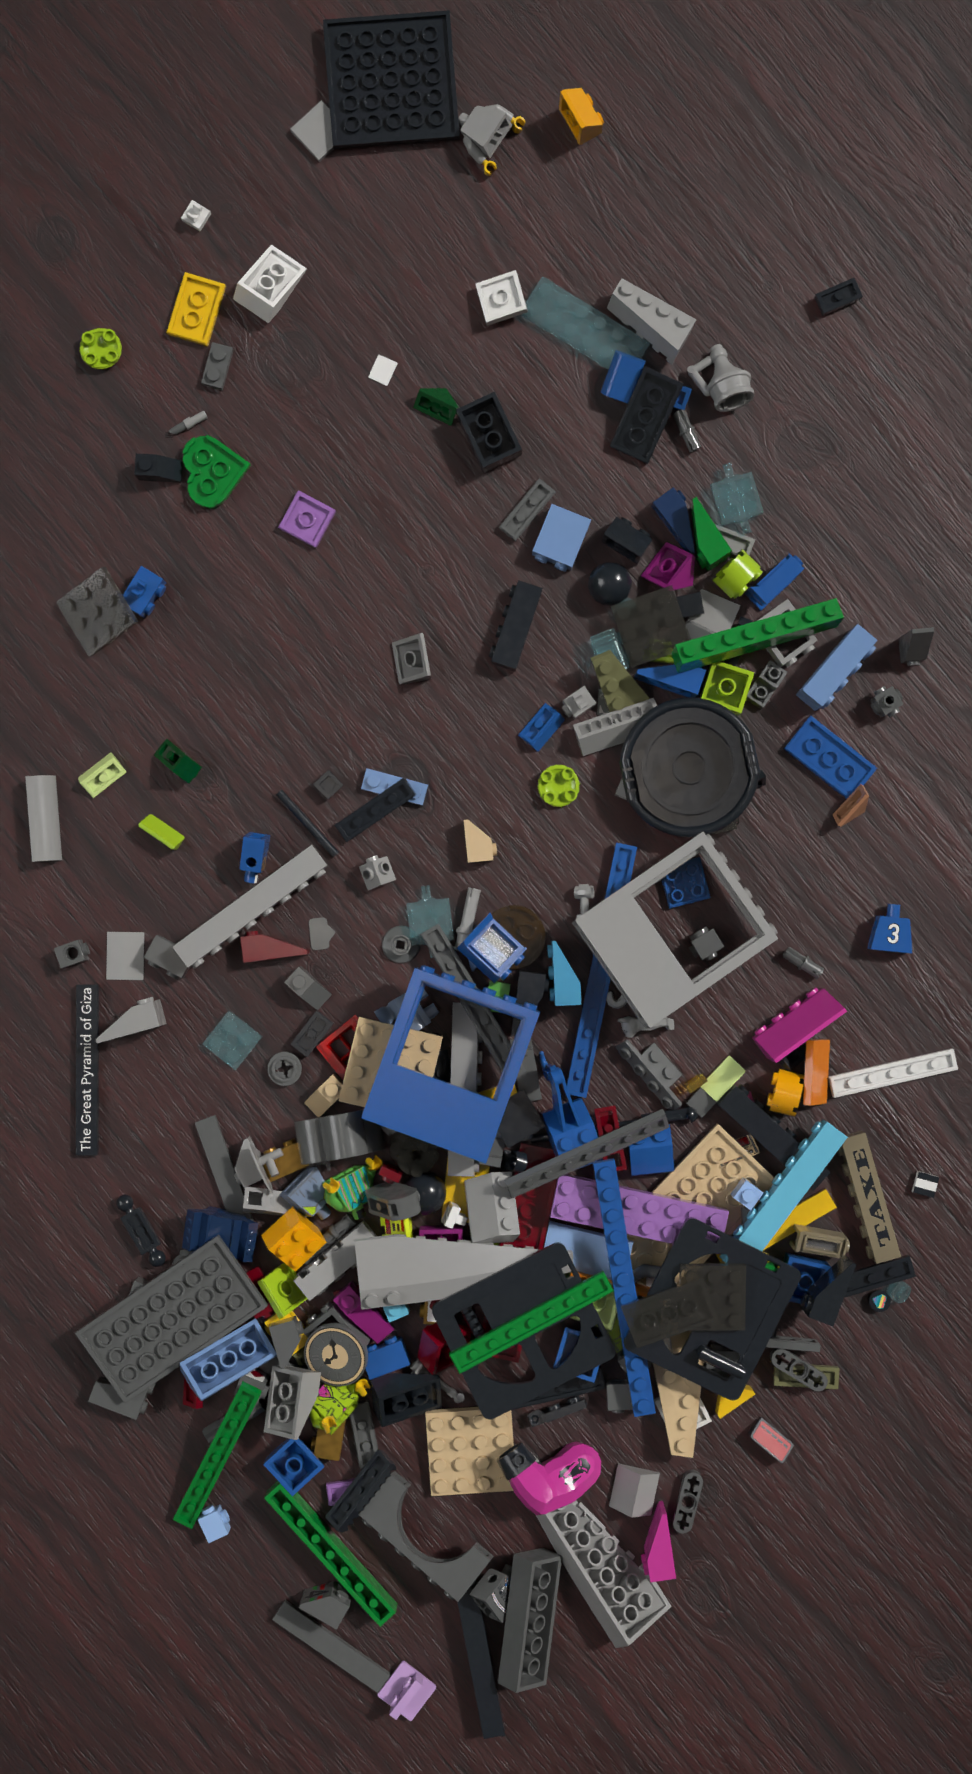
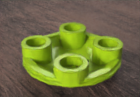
M97 328L83 333L79 351L82 359L88 366L94 369H106L118 362L122 352V345L113 330Z
M553 765L541 773L538 779V791L545 803L551 806L562 807L570 804L577 798L580 783L572 768L565 765Z

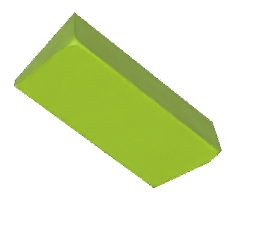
M152 814L139 823L141 829L172 850H177L185 839L182 834Z

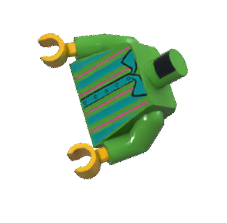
M377 1155L374 1156V1160L370 1157L366 1158L367 1166L354 1165L322 1182V1186L325 1188V1202L340 1212L351 1211L354 1220L365 1217L366 1212L363 1204L368 1202L365 1191L373 1186L376 1170L382 1166V1160Z

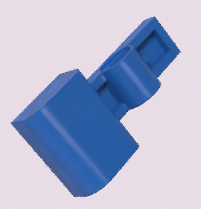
M615 350L601 393L628 404L641 376L645 360ZM682 387L674 405L675 408L685 410L692 391L691 388Z

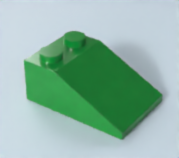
M695 497L691 504V516L697 555L696 561L701 569L705 568L709 572L727 560L731 555L732 549L698 498Z

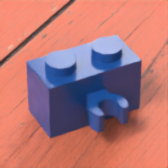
M140 566L119 603L145 618L146 615L149 616L154 610L155 604L153 603L157 597H161L165 592L166 582L153 572Z

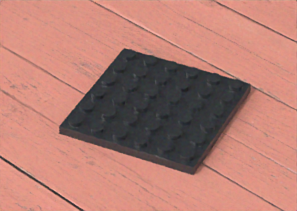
M450 10L323 20L333 149L460 140Z

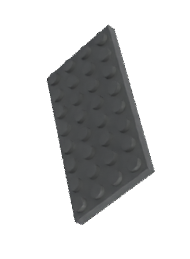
M218 1234L78 1329L75 1334L123 1402L126 1403L178 1368L182 1361L213 1344L265 1309L268 1304Z

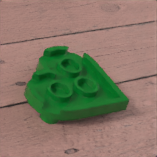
M209 435L193 437L186 443L183 449V462L186 469L191 473L187 481L189 495L197 505L204 508L215 509L224 503L251 467L248 461Z

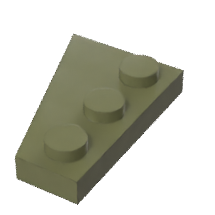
M611 650L590 658L609 713L650 699Z

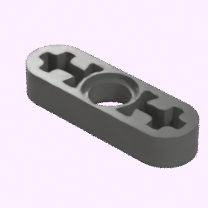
M774 1348L771 1351L770 1360L776 1368L814 1391H822L826 1388L828 1380L822 1371L786 1349ZM784 1353V1358L790 1362L789 1366L781 1360L777 1363L775 1356ZM798 1363L803 1364L805 1367L804 1372L800 1375L793 1373V1367ZM810 1373L815 1378H818L820 1375L822 1383L814 1385L813 1380L808 1377V1374Z
M688 1470L683 1475L672 1519L674 1529L682 1534L689 1532L692 1528L703 1486L702 1476L696 1470ZM695 1476L698 1483H693L692 1492L689 1491L690 1482L688 1481V1479H692V1477ZM685 1496H690L694 1499L690 1507L682 1505V1499ZM683 1511L686 1512L685 1520L687 1524H683V1527H680L677 1521L682 1520Z

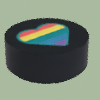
M873 1290L868 1296V1303L873 1310L883 1312L889 1308L891 1303L890 1296L884 1290Z

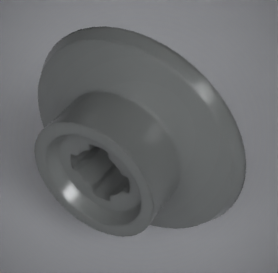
M395 926L385 933L382 940V949L390 961L404 964L412 961L417 956L420 949V940L416 932L411 928ZM398 940L405 941L403 950L396 948Z

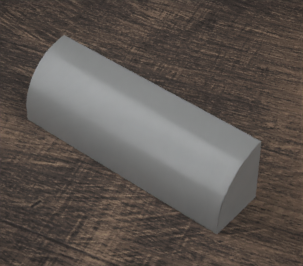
M654 698L574 724L575 735L582 755L585 756L624 743L634 724L646 712L657 706Z
M25 776L32 862L62 860L56 776Z

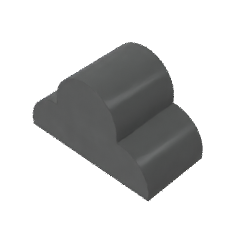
M364 1109L294 1122L301 1165L344 1159L384 1150L386 1148L381 1125L362 1119Z

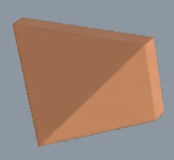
M862 784L854 790L833 814L838 826L842 827L865 812L869 794Z

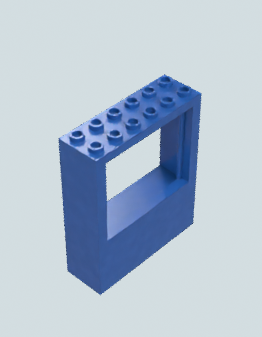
M421 965L420 968H415L361 1118L486 1164L540 1011L536 1010L537 1006L528 1002H525L524 1005L516 1003L517 998L506 994L503 998L495 995V990L486 987L483 990L475 988L476 984L473 982L462 980V983L455 981V976L445 972L438 975L434 973V968ZM425 986L521 1020L493 1099L398 1065Z

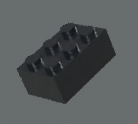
M495 391L456 409V417L483 473L522 456V448Z

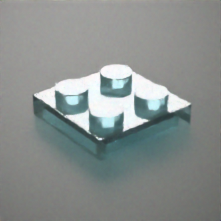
M229 1010L202 1045L236 1071L263 1036Z

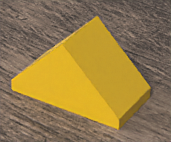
M746 1385L741 1396L734 1401L718 1395L715 1408L718 1417L721 1419L754 1396L755 1393L751 1386Z

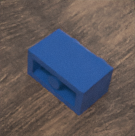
M394 1335L386 1338L384 1343L380 1345L373 1343L367 1346L368 1364L365 1369L369 1380L410 1365L411 1359L402 1336L396 1338Z

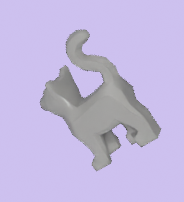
M611 991L607 993L606 1001L612 1008L619 1009L626 1005L627 1001L622 995L618 1000H615ZM627 1016L618 1019L627 1038L634 1037L639 1031H651L659 1027L674 1030V1020L667 1017L648 1029H645L638 1017Z

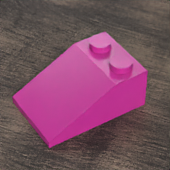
M658 1501L644 1544L645 1554L641 1555L644 1575H649L650 1583L676 1579L667 1513L663 1501Z

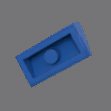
M545 703L518 736L536 751H539L565 719L559 712Z

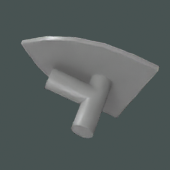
M248 1145L264 1183L270 1193L273 1194L272 1184L263 1165H267L271 1177L279 1175L274 1160L284 1156L282 1149L278 1148L262 1156L258 1149Z

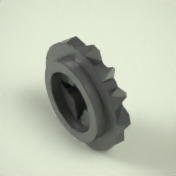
M290 1052L277 1053L268 1063L269 1077L278 1085H291L301 1075L302 1064L298 1057ZM282 1060H284L286 1066H293V1068L288 1070V1078L283 1071L276 1072V1070L282 1067Z

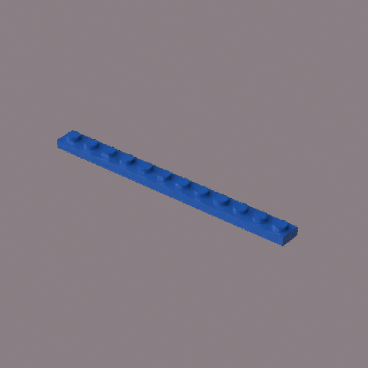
M616 843L605 899L630 882L637 847ZM594 954L566 1085L570 1095L584 1098L587 1097L611 979Z
M614 1158L593 1162V1169L634 1417L655 1414L648 1362L646 1359L628 1351L624 1346V1338L639 1311L616 1164Z

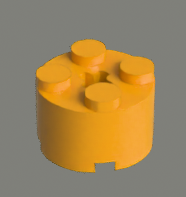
M779 1069L778 1073H773L771 1084L775 1085L773 1093L768 1094L766 1103L767 1106H770V1111L796 1116V1112L792 1111L794 1107L798 1108L803 1089V1084L799 1082L800 1078L804 1079L803 1074Z

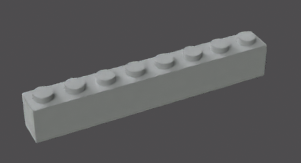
M313 845L309 846L175 944L173 949L188 968L193 967L196 969L205 962L203 958L208 954L213 956L222 949L220 945L226 941L229 943L233 942L240 936L238 932L244 928L246 930L252 928L257 924L255 920L261 915L265 918L274 911L273 907L280 902L283 905L292 898L290 894L295 890L300 892L309 885L307 882L314 877L317 880L326 873L324 869L327 868V864Z
M453 1002L450 1084L478 1093V1085H482V1073H478V1064H482L483 1058L482 1051H479V1042L483 1043V1040L461 1003ZM448 1150V1176L475 1177V1172H479V1161Z

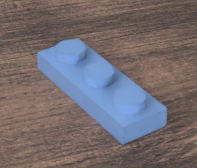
M366 768L361 789L380 794L402 778ZM406 779L416 793V796L407 802L423 806L428 785Z

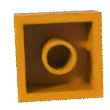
M293 1206L261 1235L268 1250L295 1272L327 1243L319 1228Z

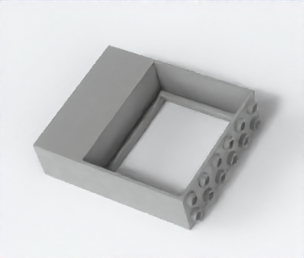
M704 832L691 839L572 922L645 1029L656 1025L778 939L776 928L772 923L768 924L764 919L765 913L759 905L755 906L751 900L753 896L750 891L740 885L738 874L735 870L729 869L726 865L728 861L721 851L717 852L713 846L715 845L714 840L709 834L705 835ZM701 853L757 935L691 980L634 898L689 859Z

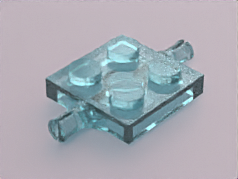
M731 463L724 464L722 467L726 477L710 485L721 524L724 526L731 523H740L743 535L749 534L752 531L748 520L764 513L752 472L742 475L734 474Z
M430 885L426 886V891L425 886H421L423 899L418 902L406 903L411 946L426 945L420 934L438 923L448 940H454L449 898H431Z

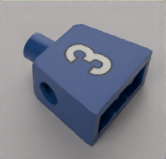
M888 904L887 915L875 917L867 949L912 953L910 919L899 918L901 905Z

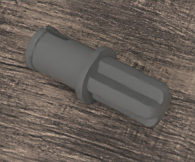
M682 409L675 412L673 417L681 432L679 435L683 437L689 453L696 451L697 448H701L702 446L694 432L695 427L691 426L685 411Z
M791 947L786 948L782 955L783 958L796 965L799 971L802 969L816 980L824 971V968L811 961L808 955L804 956Z

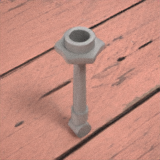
M418 1358L410 1367L413 1370L411 1374H431ZM440 1380L441 1389L448 1396L453 1397L456 1403L464 1401L465 1397L462 1393L458 1394L454 1388L449 1387Z

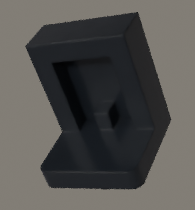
M806 1042L778 1061L784 1070L792 1071L805 1059Z

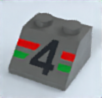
M333 1581L305 1589L299 1608L337 1630L350 1607L352 1595L341 1583L338 1584Z

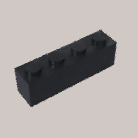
M518 580L517 585H512L509 594L512 601L510 606H505L502 617L506 619L504 625H499L495 637L499 638L497 646L492 645L489 657L492 658L491 664L516 672L543 588Z

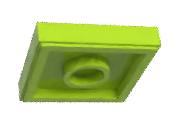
M284 1262L257 1282L279 1319L285 1317L307 1300V1297L293 1281L297 1273Z

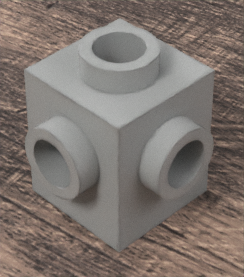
M378 855L366 859V864L359 866L368 890L396 880L387 856L378 858Z

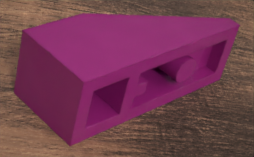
M353 1281L349 1282L335 1295L333 1301L349 1319L377 1344L394 1330L376 1308L361 1309L360 1291Z

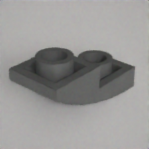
M770 660L748 691L746 700L762 710L780 685L787 671Z

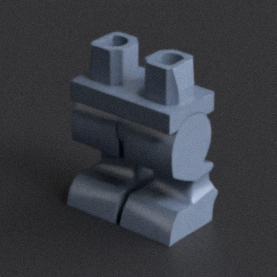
M425 989L423 991L421 1000L428 996ZM406 993L390 1001L387 1006L374 1011L380 1022L391 1024L397 1018ZM419 1003L410 1029L419 1031L431 1023L430 1020L439 1013L434 1003L424 1009Z

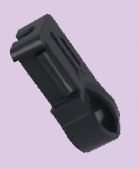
M503 1151L501 1169L514 1173L525 1171L526 1166H528L527 1154L525 1152Z

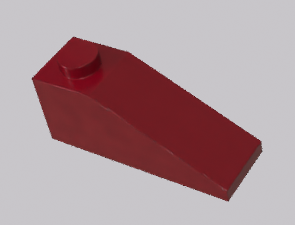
M258 931L245 932L246 936L240 937L244 963L309 954V949L265 934L258 935Z
M615 1105L594 1109L599 1137L619 1129ZM623 1149L603 1157V1160L614 1158L616 1171L627 1170Z

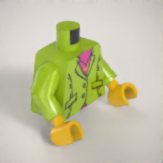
M361 1379L355 1384L346 1386H332L325 1383L319 1388L318 1396L309 1414L312 1426L325 1430L326 1434L332 1435L357 1408L358 1394L362 1397L366 1396L367 1392L365 1389L371 1388L368 1381Z

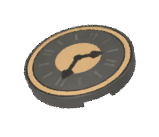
M339 1323L324 1324L318 1327L306 1341L304 1348L305 1362L309 1370L321 1372L320 1381L328 1385L346 1386L352 1384L361 1377L367 1367V1346L362 1337L348 1329L346 1325Z

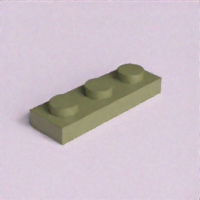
M796 1364L793 1367V1373L796 1375L802 1374L805 1370L803 1364ZM811 1364L822 1371L827 1377L828 1383L825 1389H838V1366ZM774 1366V1386L809 1388ZM810 1373L808 1374V1377L813 1380L814 1385L822 1383L820 1375L818 1378H815Z

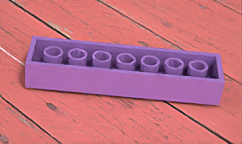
M569 1174L559 1177L556 1183L550 1217L603 1229L596 1181ZM619 1185L626 1232L629 1235L673 1244L684 1221L690 1217H694L725 1232L729 1211L726 1208ZM708 1231L705 1238L716 1242L719 1236Z

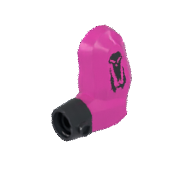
M577 1441L568 1443L554 1457L547 1459L542 1464H538L535 1461L534 1455L522 1442L515 1444L497 1458V1462L506 1480L510 1482L516 1496L536 1515H544L575 1502L596 1483L601 1472L599 1454L591 1446Z

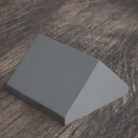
M423 633L392 643L399 684L432 679Z
M618 1463L609 1507L630 1517L650 1516L660 1472Z

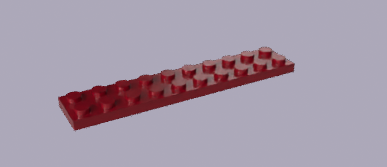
M521 1142L519 1151L527 1154L528 1166H526L525 1171L555 1157L553 1149ZM557 1179L515 1197L520 1235L514 1242L500 1243L499 1246L510 1244L517 1248L531 1246L534 1249H543ZM484 1315L482 1326L487 1333L492 1328ZM516 1344L493 1357L519 1363L522 1346Z

